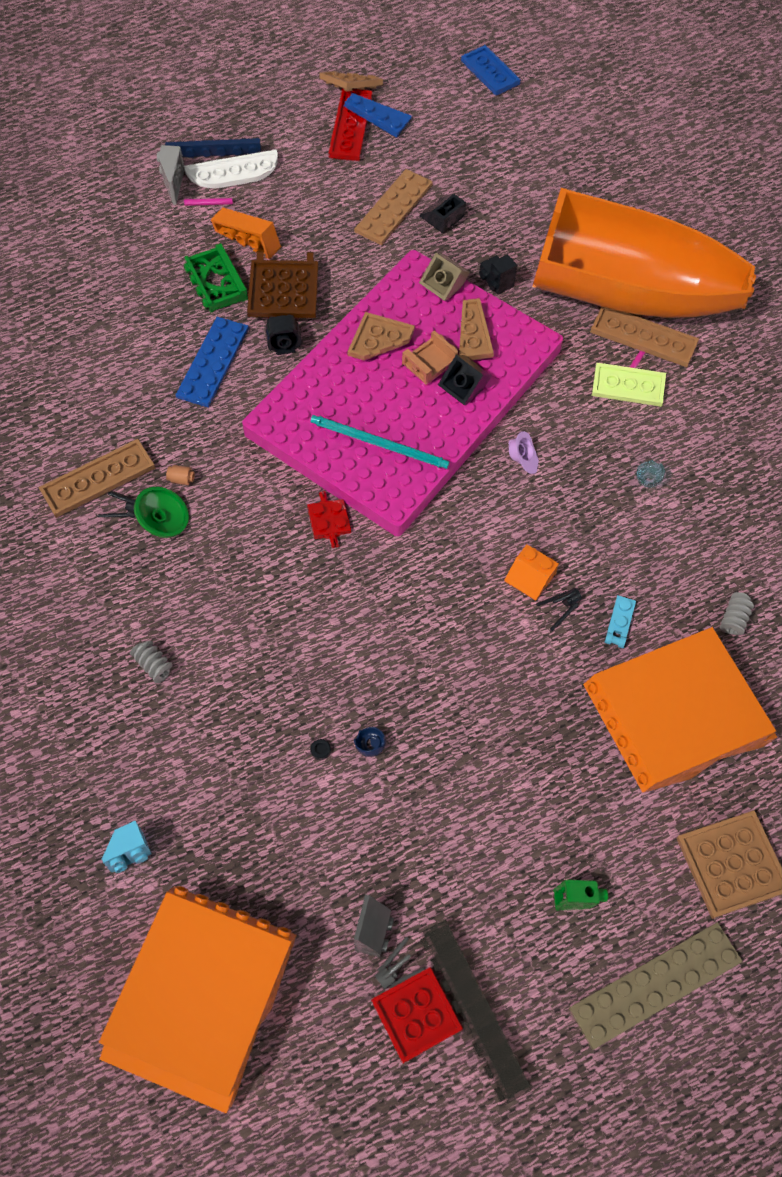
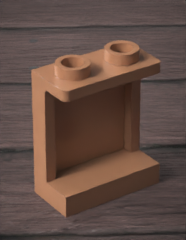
M433 331L431 332V338L413 352L409 349L402 352V364L427 385L448 369L454 357L458 355V351L441 334Z

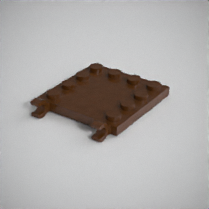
M257 251L256 260H251L247 317L293 315L295 318H316L319 265L318 261H314V252H307V261L265 260L264 251Z

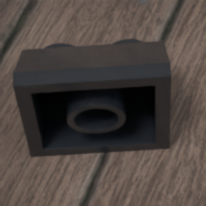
M456 355L438 383V386L463 405H467L483 391L492 375L466 355Z

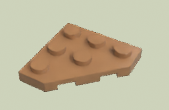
M337 71L320 72V79L326 81L327 84H335V87H343L345 91H353V88L363 90L365 87L376 88L379 85H383V78L374 75L344 74Z
M365 312L348 349V356L367 360L406 345L411 340L415 326Z

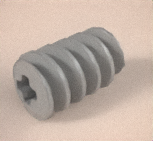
M735 592L731 595L724 618L719 627L723 632L732 635H743L745 633L746 622L749 621V616L752 614L751 610L754 608V604L747 594Z
M151 640L134 646L130 651V655L134 657V660L139 663L140 667L148 673L155 683H161L168 677L172 663L167 662V657H162L163 653L161 651L157 652L158 647L152 646L153 642Z

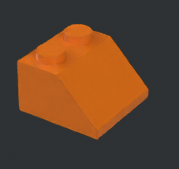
M526 544L516 557L504 581L532 599L537 600L556 574L559 563Z

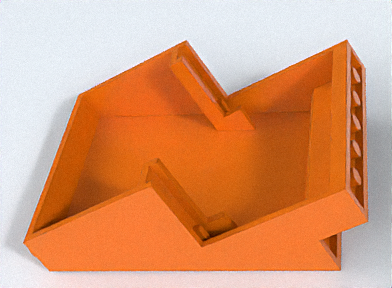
M713 627L598 672L583 684L642 793L692 779L719 759L762 748L777 738L775 734L777 732Z
M172 887L165 894L98 1042L104 1045L99 1060L227 1114L235 1100L259 1026L267 1017L274 1004L297 935L291 933V930L286 927L278 928L271 925L268 920L253 918L245 911L230 909L229 905L225 903L210 901L205 895L190 893L185 887Z

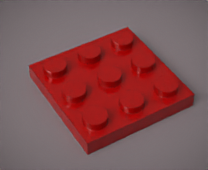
M431 967L371 999L402 1064L463 1030Z

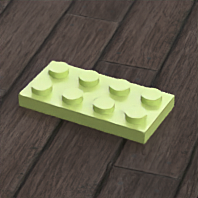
M596 363L592 396L662 406L666 373Z

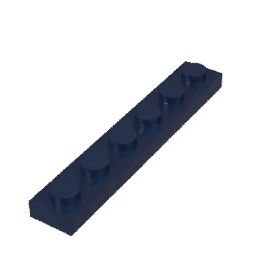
M260 138L165 142L167 146L181 147L182 157L189 158L197 156H239L261 152Z

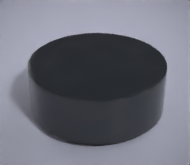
M324 739L315 740L310 747L311 755L317 760L328 758L331 753L330 744Z

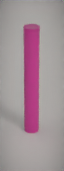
M233 198L184 199V205H233Z

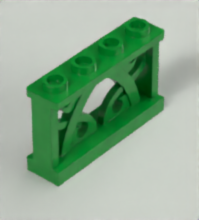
M221 243L215 245L213 249L190 257H184L185 263L183 266L185 272L190 273V281L192 285L196 284V292L199 297L202 296L203 306L205 309L208 308L210 313L240 301L248 300L247 289ZM198 265L200 269H195L194 266ZM211 271L219 275L227 274L222 279L221 286L206 282ZM226 282H230V283H231L230 285H227V284H226V287H224V285H225ZM215 295L216 300H211L210 296Z

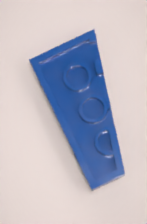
M354 93L344 104V107L396 138L412 118L411 115Z

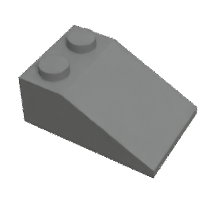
M161 145L160 152H157V162H160L159 172L162 174L173 205H176L185 171L181 147Z

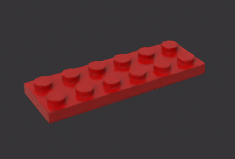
M342 88L328 153L329 158L360 161L367 120L344 107V104L352 93L372 100V91L359 89L345 91Z

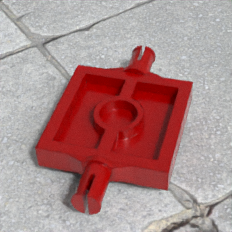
M321 491L319 493L321 502L307 504L314 539H330L331 548L339 547L337 537L351 533L344 499L328 501L326 491H323V493Z

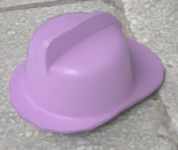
M520 432L517 438L509 441L510 457L512 460L520 463L527 473L535 474L539 460L532 439L527 432Z

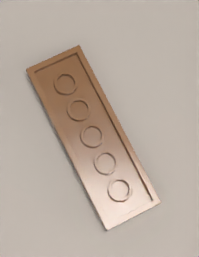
M405 169L354 228V232L383 245L429 190L433 181Z
M601 307L590 333L684 367L688 366L699 338L632 314Z
M136 439L38 488L55 518L156 468L140 441Z

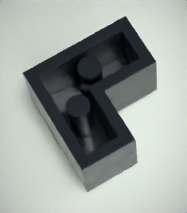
M508 254L501 258L496 255L480 263L479 276L488 283L491 291H495L499 295L514 287L518 265Z

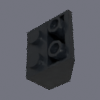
M455 194L444 196L424 210L419 217L441 233H445L465 217L466 202Z

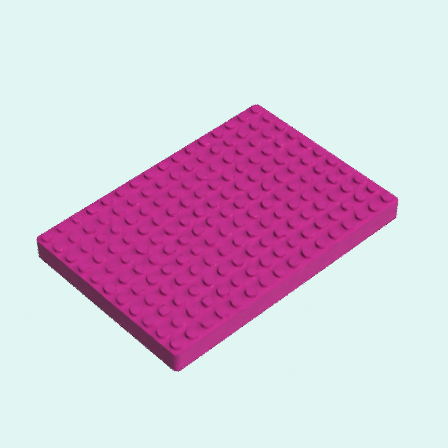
M416 250L409 251L242 421L245 437L338 499H344V503L394 536H401L560 353L563 341L562 335L465 280L463 286L447 301H444L419 283L431 259ZM480 298L494 355L492 358L472 361L492 376L483 391L467 405H463L438 386L446 371L426 385L402 364V352L406 349L413 352L431 338V332L436 331L449 344L456 347L459 355L463 300ZM365 312L415 326L411 340L406 345L367 360L348 356V349ZM312 415L323 416V418L437 457H443L444 460L450 461L448 469L438 468L429 463L327 428L318 427L310 422Z

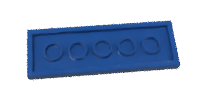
M216 317L176 393V398L209 408L249 329L248 325Z

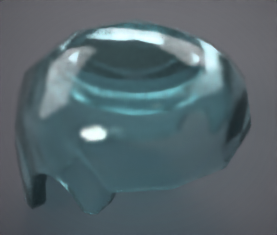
M650 460L641 463L637 467L636 478L644 487H656L664 479L665 469L662 463Z

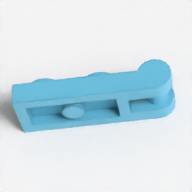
M617 595L604 643L609 645L613 643L618 645L619 648H624L636 603L635 600ZM613 633L620 634V637L613 636Z

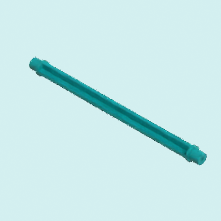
M312 415L310 422L318 427L327 428L429 463L438 468L448 469L450 461L444 460L443 457H437L323 418V416Z

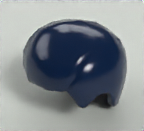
M367 727L359 730L356 739L354 738V744L357 751L363 756L375 757L384 750L386 737L383 731L377 727ZM369 740H371V749L367 747Z

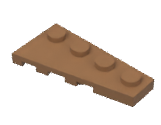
M480 298L463 300L459 355H466L471 360L492 358L494 355Z

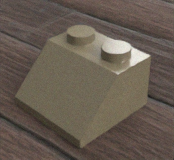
M435 253L419 283L444 301H447L463 286L470 272L446 255Z

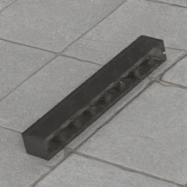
M446 919L422 931L423 938L420 939V942L425 952L429 950L433 957L430 959L431 965L435 972H440L443 978L440 980L441 985L446 993L450 992L453 998L450 1002L455 1013H460L464 1020L461 1023L467 1036L471 1034L475 1042L472 1044L476 1056H482L486 1064L483 1066V1070L489 1080L493 1079L496 1085L494 1092L499 1102L504 1101L505 1105L532 1091Z

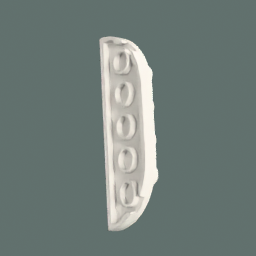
M277 149L186 165L184 169L187 177L193 183L205 188H223L251 183L264 179L274 171L278 162Z

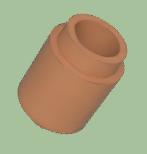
M178 465L168 467L166 473L167 481L182 485H190V482H194L195 472L192 471L191 467Z

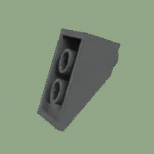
M367 894L364 897L354 937V947L356 952L380 958L381 953H386L389 939H385L387 930H392L394 918L390 917L391 910Z

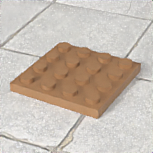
M755 810L677 836L676 839L712 919L782 895V867Z

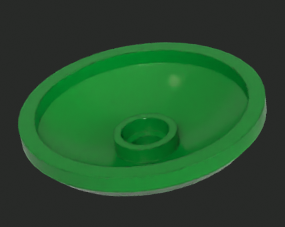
M149 487L143 490L135 500V516L139 524L147 532L157 537L171 538L179 535L186 528L189 520L188 509L184 501L173 491L163 487Z

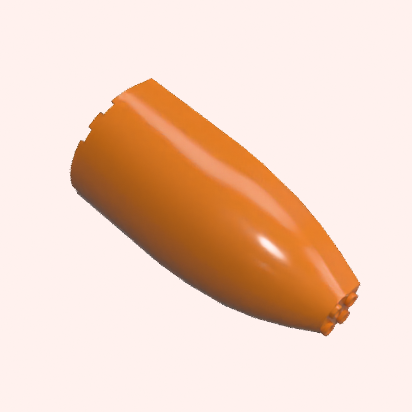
M561 188L532 287L616 311L664 318H687L719 314L740 308L745 309L748 302L747 298H751L754 292L752 285L755 282L756 275L754 274V265L717 240L693 228L644 210Z

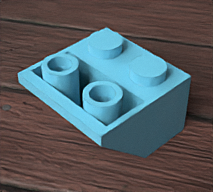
M136 821L116 829L102 857L103 863L111 873L123 872L128 868L127 865L134 862L136 864L142 863L148 859L147 856L151 855L144 834Z

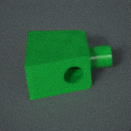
M565 880L553 889L556 911L592 909L599 902L608 901L607 889H598L596 881Z

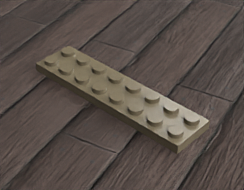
M717 922L569 1007V1010L591 1049L594 1050L743 961Z

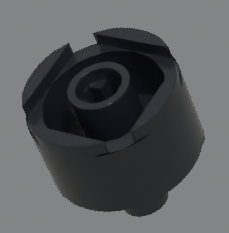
M293 315L268 318L265 334L270 351L276 352L277 355L294 353L298 346L300 348L302 344L300 328Z

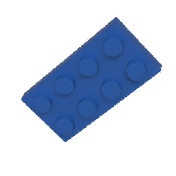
M486 45L461 56V62L495 96L520 85L521 79Z

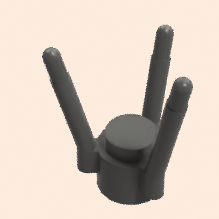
M409 937L403 939L384 964L377 969L378 973L374 975L384 990L388 987L393 988L425 970V968H422L394 980L398 977L395 971L411 958V955H406L392 968L388 965L405 946Z

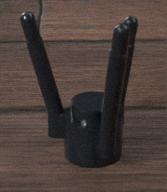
M114 491L108 492V495L126 502L125 510L128 513L97 515V517L135 518L134 503L136 499Z
M572 588L559 595L536 603V605L540 606L552 601L553 603L562 601L565 606H570L550 628L553 631L574 609L579 607L578 602L582 600V596L576 588Z

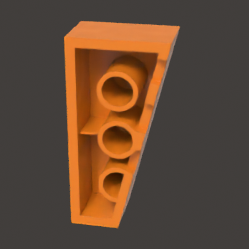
M223 207L211 219L216 232L231 240L236 239L243 246H251L256 253L257 251H264L265 257L271 259L281 248L274 224L271 221Z

